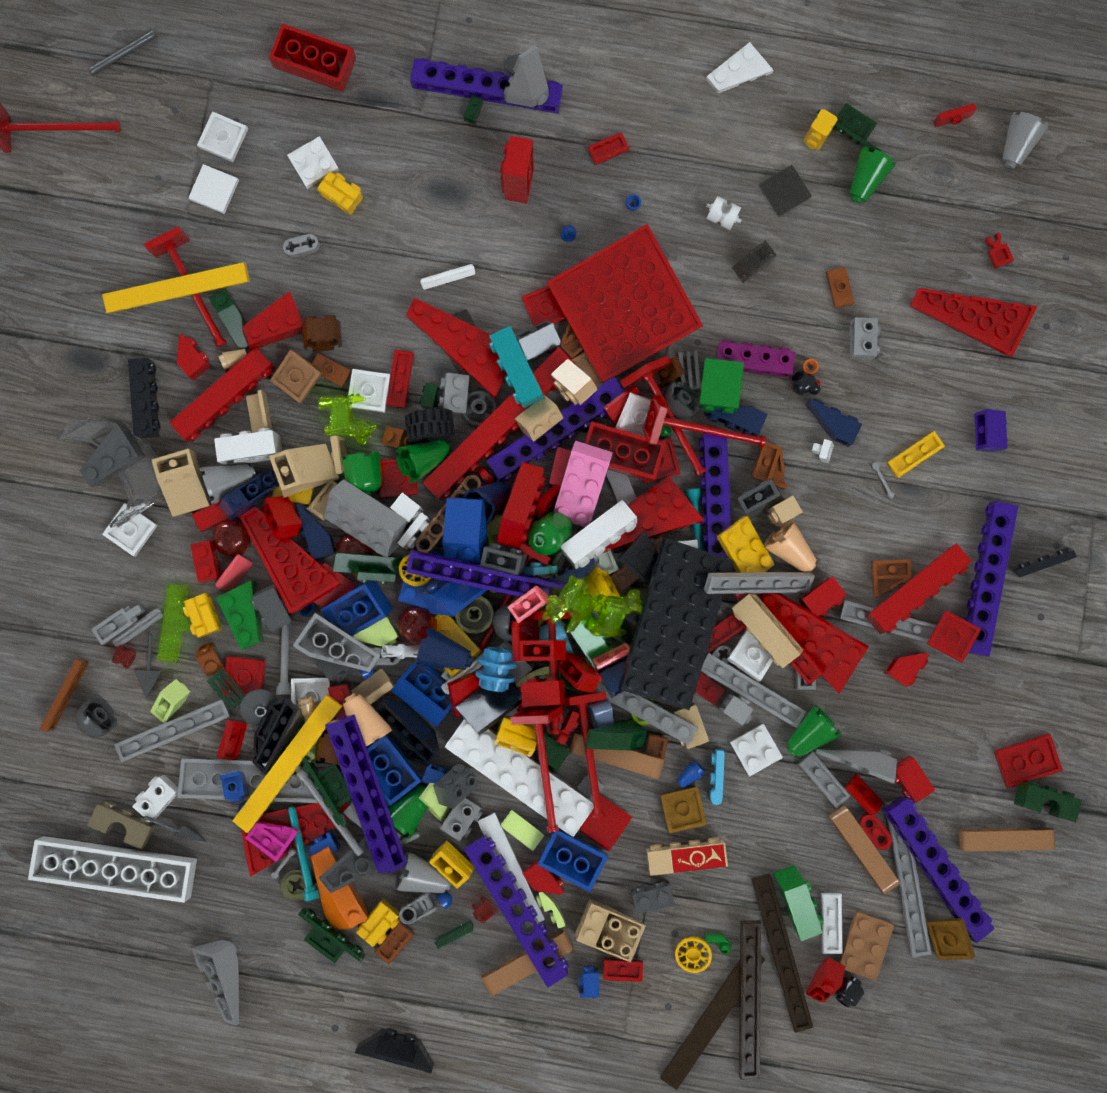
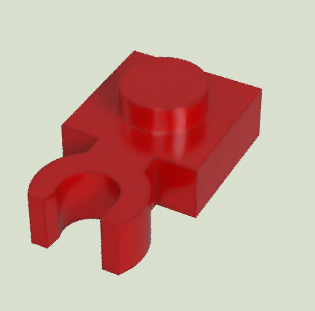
M999 232L994 235L995 242L991 240L990 236L985 238L986 245L991 247V250L987 253L994 269L1014 261L1007 243L1001 244L1002 237Z
M574 711L568 712L565 722L560 728L561 734H558L556 742L565 745L570 732L575 730L580 722L578 719L580 714Z

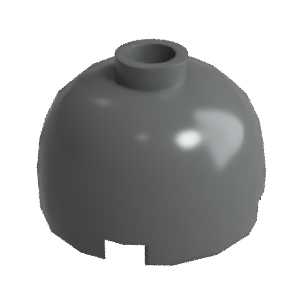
M679 381L677 384L673 382L663 394L670 411L678 420L688 419L700 409L699 399L696 401L694 398L696 393L683 382Z
M508 603L497 609L492 625L498 637L504 641L512 642L511 622L517 620L508 609V606L512 603Z
M93 698L88 699L79 707L75 717L80 731L93 738L102 737L116 727L117 718L114 720L112 716L115 713L113 708L99 698L97 700H93Z

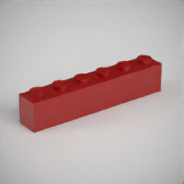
M255 347L169 423L185 441L190 443L197 440L204 429H209L215 424V420L219 416L227 414L234 403H239L244 398V394L254 390L259 385L258 382L261 379L269 377L275 367Z
M957 543L954 544L865 617L879 634L884 632L889 634L897 627L896 623L899 620L903 622L912 615L910 611L914 608L918 610L924 606L926 598L936 596L940 592L939 588L942 585L946 587L955 580L953 578L954 575L957 573L961 575L969 569L967 565L972 560Z

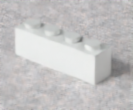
M621 500L561 546V551L575 569L582 568L590 562L594 555L602 554L606 549L605 547L610 543L615 544L619 541L621 535L626 531L627 533L631 532L636 527L637 516Z

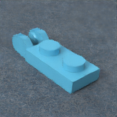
M714 748V753H711V765H714V773H710V784L713 785V788L709 791V798L714 805H719L722 802L725 752Z

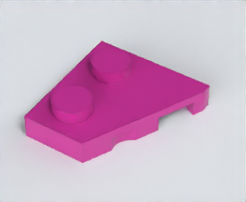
M258 821L245 839L277 862L300 830Z

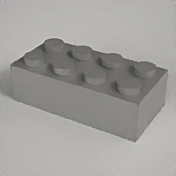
M344 479L329 493L324 514L325 519L385 558L399 546L397 542L403 536L407 523L405 518Z

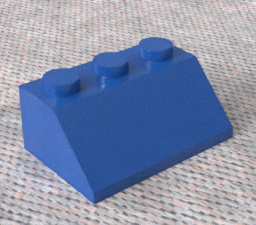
M438 580L435 583L429 584L421 595L430 613L454 616L486 592L487 589Z
M417 659L400 677L391 691L437 727L452 709L450 694H445L441 688L447 680L434 667L417 665V662L420 661Z
M388 734L377 739L367 747L384 799L389 806L421 782L422 777Z
M559 828L558 831L551 833L537 865L591 892L608 855L607 852L576 836L572 837Z

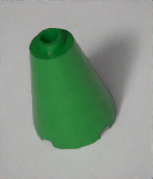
M862 147L860 150L849 195L852 196L851 200L859 204L869 199L896 165V162H892L893 159L885 153L876 149L874 152L868 151L870 147Z
M444 440L401 446L396 450V452H399V455L396 456V461L404 477L408 476L410 478L408 481L414 484L448 458L451 448Z
M815 705L787 741L789 745L787 749L794 757L796 755L801 757L838 738L842 733L839 729L836 730L833 727L835 723Z
M418 784L392 805L388 806L394 827L400 833L406 834L405 837L408 840L414 834L428 808L419 799L427 788L425 784L423 786Z

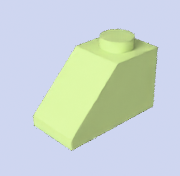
M387 616L355 634L353 637L356 640L377 646L385 644L391 646L398 642L396 638L400 635L390 617Z
M175 679L159 693L150 712L161 722L167 723L186 701L191 691L183 683Z

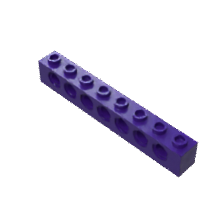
M426 58L414 59L410 79L414 89L471 98V95L482 98L483 101L559 114L563 93L562 84L556 81L547 82L549 97L542 105L528 107L507 103L504 97V90L501 88L503 86L510 87L509 78L512 77L511 75H505L500 71L488 72L482 68L471 69L464 65H449L443 61L438 63L431 62ZM430 73H436L434 77L428 76ZM449 76L455 77L453 80L446 79ZM467 79L473 80L470 84L465 83ZM486 82H489V83L492 84V85L489 86V87L483 86V84L486 83Z
M613 377L599 386L598 390L581 405L579 403L576 405L572 404L561 411L563 419L540 436L547 439L546 445L539 446L536 442L537 440L533 442L525 435L488 459L487 463L498 480H504L505 482L514 477L513 473L520 469L522 462L529 464L534 459L536 461L540 460L549 449L555 450L562 445L561 441L564 439L570 440L578 434L577 431L582 427L584 430L589 428L591 421L593 422L598 417L602 419L607 416L603 408L607 404H603L600 398L606 395L612 401L624 392L616 378ZM592 406L595 412L589 415L585 413L584 408ZM575 416L579 419V423L572 425L568 419ZM555 427H561L563 433L557 436L552 430ZM525 447L530 448L532 451L527 457L521 454V450ZM506 459H515V465L507 467L505 465Z
M704 433L702 438H699V450H702L703 457H700L699 462L706 469L703 476L700 477V486L704 488V495H701V506L705 507V514H702L704 519L702 526H705L702 541L703 545H706V552L729 559L723 548L720 553H715L712 550L714 543L720 544L717 536L731 526L727 438ZM709 449H715L718 452V456L716 458L711 457L708 453ZM711 467L718 470L719 474L717 477L710 475L709 469ZM716 486L719 489V495H712L710 487ZM712 505H717L720 508L719 515L712 514ZM713 524L720 526L721 532L719 534L712 532L711 527Z
M994 501L990 502L985 509L986 523L983 524L981 530L983 538L978 546V553L980 554L974 566L976 574L975 580H972L970 587L972 595L967 602L968 616L964 619L981 628L979 639L975 640L968 652L970 654L990 657L1018 505ZM996 518L1001 520L1000 527L995 523ZM993 536H995L998 540V544L996 546L992 543ZM989 555L994 557L992 565L988 561ZM986 574H989L991 577L989 583L984 579ZM983 592L987 595V600L985 602L981 600V594ZM979 611H981L984 616L982 621L978 620L977 614Z
M415 550L410 552L406 570L407 573L520 597L535 586H538L551 597L552 600L548 603L558 605L563 604L567 587L565 582L523 573L514 575L482 567L480 564Z
M355 714L339 717L325 724L376 869L378 873L394 872L407 864L359 725Z
M898 797L883 808V812L952 916L964 919L970 940L978 943L994 930L991 924L992 919L986 912H983L980 907V901L969 891L971 889L969 884L959 876V869L949 861L947 851L937 843V836L927 828L925 818L915 810V803L910 798ZM909 815V822L905 823V817ZM920 831V837L916 840V833ZM930 847L931 853L927 856L926 852L927 849ZM939 864H942V869L938 872L937 867ZM952 880L953 884L949 888L948 883ZM963 896V902L959 904V899ZM974 913V918L970 921V916Z
M484 835L465 847L464 850L545 985L549 988L568 975L567 969L569 965L564 957L560 958L557 951L559 949L555 941H550L546 935L548 930L544 923L538 922L536 918L538 914L533 905L529 906L526 902L527 895L522 888L518 889L515 884L517 879L512 871L508 872L505 864L507 863L501 853L498 855L495 851V842L491 837L488 838ZM484 852L491 854V862L486 863L482 860ZM495 869L502 872V878L499 880L494 879L492 876V871ZM510 887L513 895L510 897L504 896L502 889ZM520 904L523 907V912L516 914L513 911V905ZM526 921L531 922L534 929L526 931L523 928V923ZM541 939L544 942V946L536 948L533 941ZM550 956L554 958L555 963L548 966L544 963V958Z

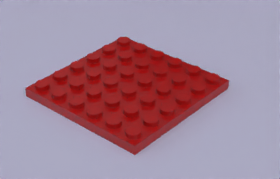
M648 223L547 281L550 290L602 383L703 327Z

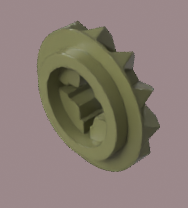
M302 870L289 871L281 882L284 896L292 901L304 900L303 888H305ZM301 878L300 885L302 888H298L293 892L295 886L293 881L297 882Z

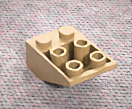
M326 444L287 449L269 456L284 498L339 479Z
M185 449L151 459L156 478L173 517L210 506L195 451Z
M589 898L574 935L578 942L631 963L646 925Z

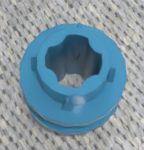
M496 647L484 649V655L478 657V663L484 665L483 670H477L475 674L480 678L479 686L483 689L497 692L508 690L509 683L515 680V676L509 674V669L517 667V663L513 661L512 651Z

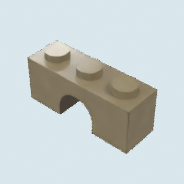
M103 801L96 805L87 826L102 833H108L112 831L116 822L122 823L126 828V836L123 842L142 849L148 845L157 824L145 820L143 816L138 817L134 815V812L130 809L123 808L122 810L116 807L114 802Z

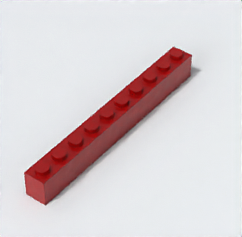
M559 347L533 372L543 395L546 397L551 391L555 392L557 390L553 384L555 380L551 374L567 359L575 364ZM516 391L422 482L439 500L443 498L446 500L453 493L452 489L456 485L460 486L470 471L473 473L479 468V462L483 458L488 459L494 451L492 449L497 445H502L507 440L506 436L511 431L515 432L519 428L515 418L530 406L523 408L521 403L517 404L513 396Z

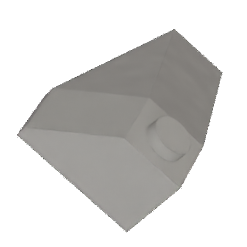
M534 45L517 58L513 68L515 74L509 78L510 87L508 86L504 90V97L507 103L534 107L542 105L549 97V89L538 48Z
M316 613L293 644L295 648L309 657L367 672L372 670L381 656Z
M817 748L813 750L817 754L844 763L893 784L895 782L897 759L892 758V753L881 749L880 753L874 750Z
M219 940L192 948L199 971H204L209 980L206 983L208 989L211 988L217 996L215 1003L224 1021L235 1026L238 1025L239 972L236 946L233 942Z

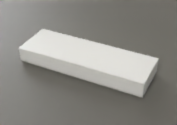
M821 893V919L823 921V925H821L823 932L821 934L822 953L842 954V894Z

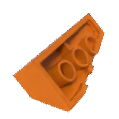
M329 846L312 855L311 859L323 912L333 929H351L368 919V907L352 883L330 893L319 879L324 872L338 861Z

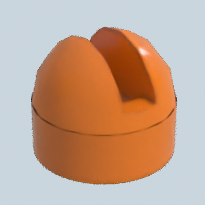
M808 359L803 364L805 373L814 374L819 368L818 362L814 359ZM808 362L815 368L814 371L806 366Z

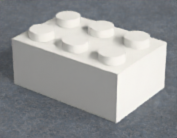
M270 428L258 429L259 432L255 433L241 431L239 435L232 436V434H222L220 438L214 439L217 462L223 465H235L270 460V455L282 452L281 437L273 430H270Z

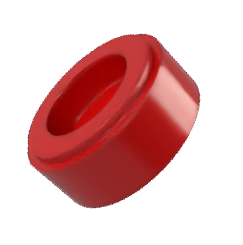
M483 466L478 470V474L488 484L496 481Z

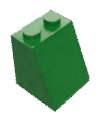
M705 358L702 368L699 408H703L702 410L707 412H714V409L722 410V413L725 414L737 412L744 362Z

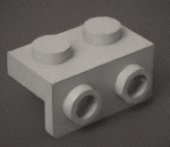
M446 373L444 378H441L440 389H443V397H439L438 408L449 409L453 413L466 414L469 375Z

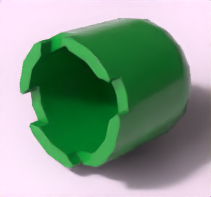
M372 452L371 455L356 453L341 457L345 481L371 496V492L377 491L381 487L382 473L379 452Z
M560 512L546 513L530 526L527 536L529 546L539 555L547 556L561 550V546L574 536L571 528L572 522Z

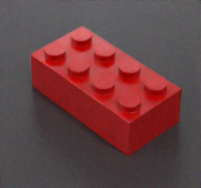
M282 23L269 60L275 69L344 92L356 61V55L352 47Z
M510 135L509 142H505L504 161H501L500 165L502 193H505V200L527 204L534 172V143L532 139Z
M592 421L585 444L613 452L608 470L652 483L656 479L666 444L658 441L657 445L651 444L644 436Z
M525 462L521 463L502 516L497 543L519 549L521 542H526L529 531L525 530H529L532 524L533 517L531 516L535 515L538 505L535 501L538 502L542 494V489L539 488H543L546 479L543 476L544 468Z

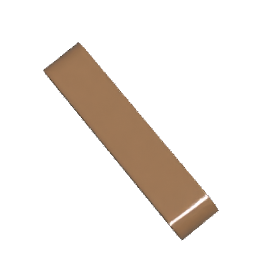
M475 475L468 476L450 498L463 496L469 490L467 484L471 481L478 484L477 487H480V479ZM446 504L417 539L416 547L418 551L430 554L443 539L445 522L443 516L446 511ZM440 526L442 532L435 535L432 533V528ZM422 541L430 542V547L427 550L420 548Z
M574 733L569 751L586 757L583 735ZM593 749L594 760L660 779L665 762L662 758L636 750Z
M845 805L828 816L884 895L900 885L895 874Z
M1053 828L958 830L960 851L1055 849V832Z
M561 930L548 937L550 941L554 940L559 950L557 953L560 958L574 949L565 930ZM541 941L534 946L536 948H542L544 946V942ZM523 951L481 976V979L490 996H493L537 970L526 951ZM550 956L544 958L546 965L555 961Z

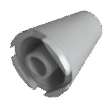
M1014 112L1010 118L1002 157L1004 166L1011 169L1020 167L1047 131L1048 123H1040L1041 118L1029 113L1020 112V115H1016V112Z
M248 463L199 468L200 472H205L202 478L209 498H214L211 501L212 505L220 502L223 496L256 477L253 466L249 467Z
M412 852L405 853L407 864L402 866L400 872L397 873L396 890L425 893H444L445 890H449L451 883L429 862Z

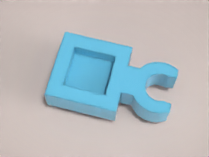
M530 562V565L524 566L523 574L545 575L558 573V565H541V562Z

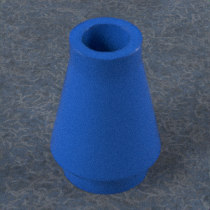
M694 760L689 762L676 781L682 788H685L703 777L702 774L705 773V770Z

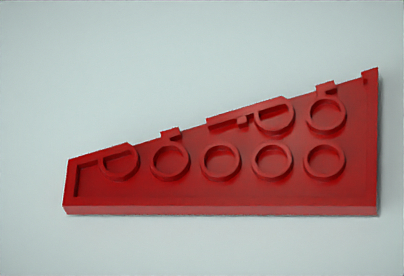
M924 288L917 289L909 307L1008 357L1014 355L1038 307L1021 305V303H1007L1001 300L982 297L961 296V294L956 293L948 294Z
M414 297L406 317L422 332H425L437 346L439 345L466 373H469L495 399L507 372L505 369L501 370L497 362L500 359L498 353H493L489 345L492 342L490 339L491 334Z
M668 476L627 505L637 516L636 527L631 532L627 533L626 531L622 534L620 540L615 544L610 543L606 546L603 553L617 547L628 546L643 530L646 531L650 539L675 529H682L688 525L702 523L704 519L671 477Z
M255 506L239 516L290 614L296 613L342 585L291 537L275 539L264 513Z
M762 593L760 600L780 619L804 647L805 651L824 671L822 676L840 694L869 646L781 593Z
M319 803L295 806L304 845L336 827ZM349 804L340 807L342 812L346 810ZM288 808L264 813L258 820L291 827ZM241 829L249 875L251 877L275 863V861L245 839L248 833ZM294 839L280 859L288 855L290 848L297 850Z

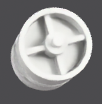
M717 196L714 203L711 205L707 204L706 206L710 211L707 219L714 223L720 222L721 226L728 230H731L734 223L741 222L738 216L741 207L733 203L728 205L727 200Z

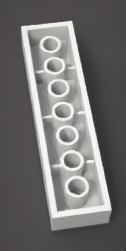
M463 719L446 743L445 748L547 819L540 763L527 755L494 744L497 733L491 728L479 736ZM549 770L556 825L574 837L593 810V801Z
M43 836L34 841L28 880L185 903L191 898L197 859Z

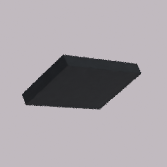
M509 683L508 690L504 692L479 688L455 708L480 736L522 703L521 692L512 683Z

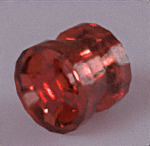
M120 645L113 655L112 662L114 664H122L124 668L128 669L135 659L136 651L127 650L125 646Z

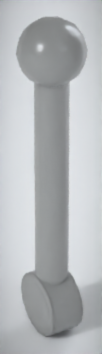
M873 463L871 467L873 470H876L887 491V497L890 499L894 498V492L890 490L879 470V463Z
M294 848L288 850V855L276 870L271 872L272 878H278L279 871L289 858L296 854Z

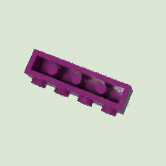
M723 340L717 345L716 359L744 362L743 372L789 378L793 374L795 351H790V348L786 347L772 349L770 345H760V347H757L748 342L734 344L732 340Z

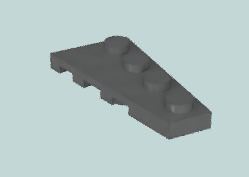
M366 838L358 843L364 853L357 857L351 849L319 877L330 893L377 870Z

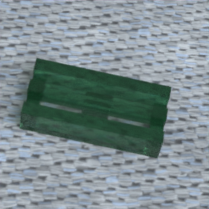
M224 668L207 680L208 684L231 711L240 705L245 694ZM220 675H222V676L225 678V680L230 684V686H231V687L235 690V692L240 696V699H238V697L233 693V691H232V690L228 687V685L223 681V679L220 677ZM215 679L221 684V686L235 701L234 704H232V702L217 686V684L214 682Z
M469 920L436 937L434 943L437 949L472 932L474 929L472 921Z

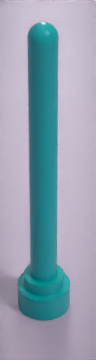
M701 488L685 490L686 498H688L699 513L698 500H700ZM695 523L693 524L694 540H697L698 549L703 550L701 524Z
M291 806L288 808L291 827L300 830L296 808ZM300 830L294 840L305 883L304 901H311L319 898L320 895L319 890L316 889L312 882Z

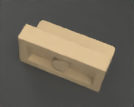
M258 390V394L247 395L246 400L252 433L259 432L258 429L270 428L272 430L266 393Z
M379 669L351 692L355 693L356 696L360 694L371 705L393 689L395 684L383 669Z

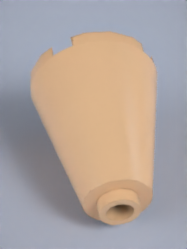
M788 520L778 526L780 530L777 532L773 531L764 543L765 548L801 572L812 571L816 567L817 559L796 523Z
M353 693L345 698L346 703L343 706L346 716L355 714L366 746L392 731L389 724L360 694L356 696Z

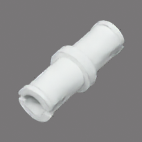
M398 644L397 646L383 645L382 648L386 649H381V655L383 658H417L419 646H405L404 644Z

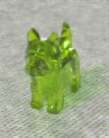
M359 393L349 396L320 397L318 400L319 409L324 410L327 407L331 410L330 423L324 427L325 437L330 435L354 436L359 444L365 445L372 431L377 430L376 427L379 426L378 424L356 420L353 415L352 404L366 401V398L360 396Z
M571 575L558 597L550 595L547 598L548 604L542 619L552 618V624H555L565 612H568L571 616V621L566 629V633L575 631L581 621L591 616L593 610L602 600L598 595L595 594L593 597L585 591L588 584L583 579L579 578L577 580L575 576Z
M637 589L630 590L624 597L605 596L599 593L596 602L602 606L598 612V619L593 621L591 618H587L584 627L594 636H604L606 638L618 636L620 638L622 635H625L627 631L620 629V626L626 614L639 613L642 610L643 601L640 598V591Z

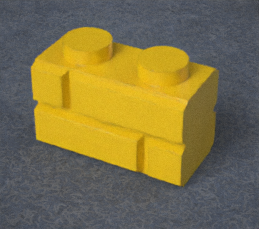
M821 109L804 138V142L810 149L820 150L837 122V117L827 110Z
M328 172L324 180L317 187L319 194L349 215H352L363 199L360 192L361 189L354 183L350 185L345 182V177L340 173Z
M595 567L590 572V575H587L582 580L585 587L584 593L591 599L590 605L595 611L608 614L614 608L613 606L622 601L607 571Z
M203 593L184 601V614L187 618L190 617L192 623L190 630L197 638L205 637L223 629L209 593Z
M503 717L494 744L531 757L537 745L535 726L532 724L511 725V718Z
M447 840L436 849L429 860V863L456 888H459L469 879L475 868Z
M383 898L368 915V919L357 928L356 933L372 947L376 943L380 945L388 936L385 934L389 928L393 930L400 922L398 919L400 911Z

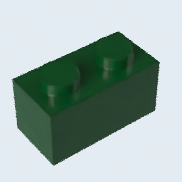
M471 95L463 116L464 121L476 124L483 105L482 98Z
M426 383L423 386V397L420 398L419 402L422 408H434L439 389L438 385Z

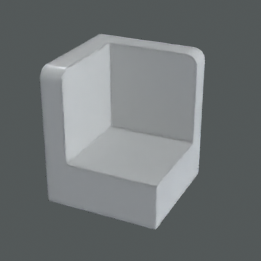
M587 773L577 785V788L589 797V800L593 801L589 773ZM598 780L600 793L604 788V784Z

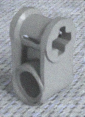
M423 892L402 906L399 913L402 923L411 924L438 909L437 905L433 904L429 896L430 893ZM410 909L413 911L414 916L407 918L404 916L403 911Z

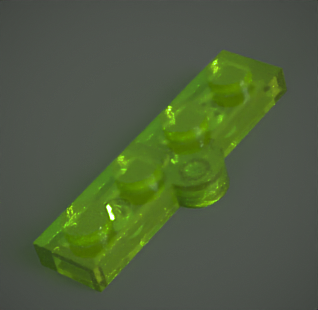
M167 585L158 661L175 663L179 661L182 632L188 631L191 625L190 619L184 617L183 611L189 586Z

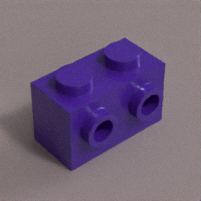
M985 409L974 413L976 451L998 452L1007 449L1006 411Z

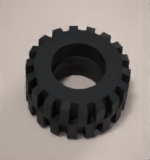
M429 408L413 411L405 415L408 441L424 443L446 440L455 435L452 410Z

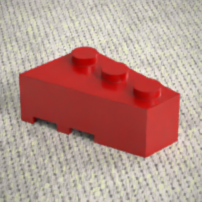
M290 291L242 327L243 335L250 351L255 347L261 348L302 333L303 321Z

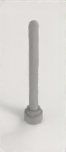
M289 623L281 626L280 683L276 687V695H291L290 683H288Z

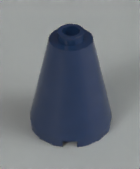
M499 481L469 489L463 494L462 498L484 499L486 524H489L510 497L511 489L507 483Z
M427 629L425 633L429 635L427 639L423 638L417 654V659L420 661L417 662V665L465 670L467 667H471L474 656H471L470 650L435 629Z

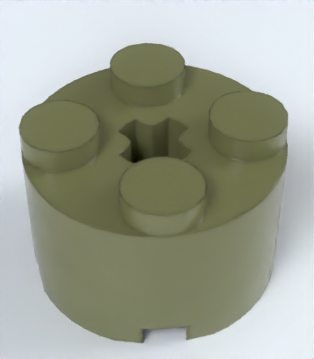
M479 596L455 615V619L463 631L478 634L486 631L491 626L495 612L490 601ZM478 609L479 618L471 619L472 614L470 612Z

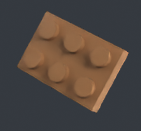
M855 911L839 963L844 965L845 970L876 981L894 924Z

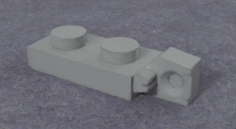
M138 604L132 609L130 606L122 608L91 630L101 646L105 645L139 621L137 617L146 610L142 604Z

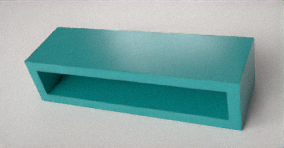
M511 326L490 335L492 342L489 345L493 353H498L500 359L497 362L501 370L505 369L508 376L505 379L509 387L513 386L516 391L513 396L517 404L521 403L523 408H526L544 399V395Z

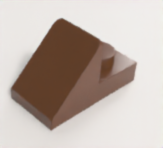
M677 356L670 359V364L654 373L655 376L653 378L659 389L678 381L680 376L685 374Z

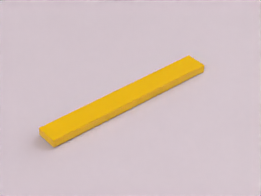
M243 262L105 293L102 296L106 313H113L248 283L250 279L246 263Z
M329 695L323 698L232 822L246 833L251 831L301 764L302 759L307 756L320 736L327 729L325 724L333 721L343 706Z

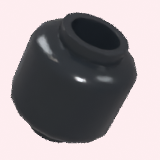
M854 976L851 978L843 977L842 986L835 992L836 1000L847 1008L856 1006L864 995V989L861 987L862 982Z

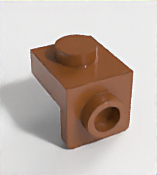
M386 426L381 444L398 449L401 446L412 445L413 442L407 440L406 430Z
M214 642L203 644L196 650V660L207 677L225 668L224 662L215 650Z

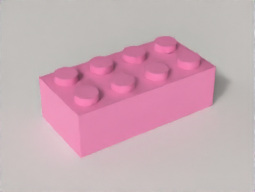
M575 441L554 513L560 512L564 514L573 524L586 527L591 523L613 452Z

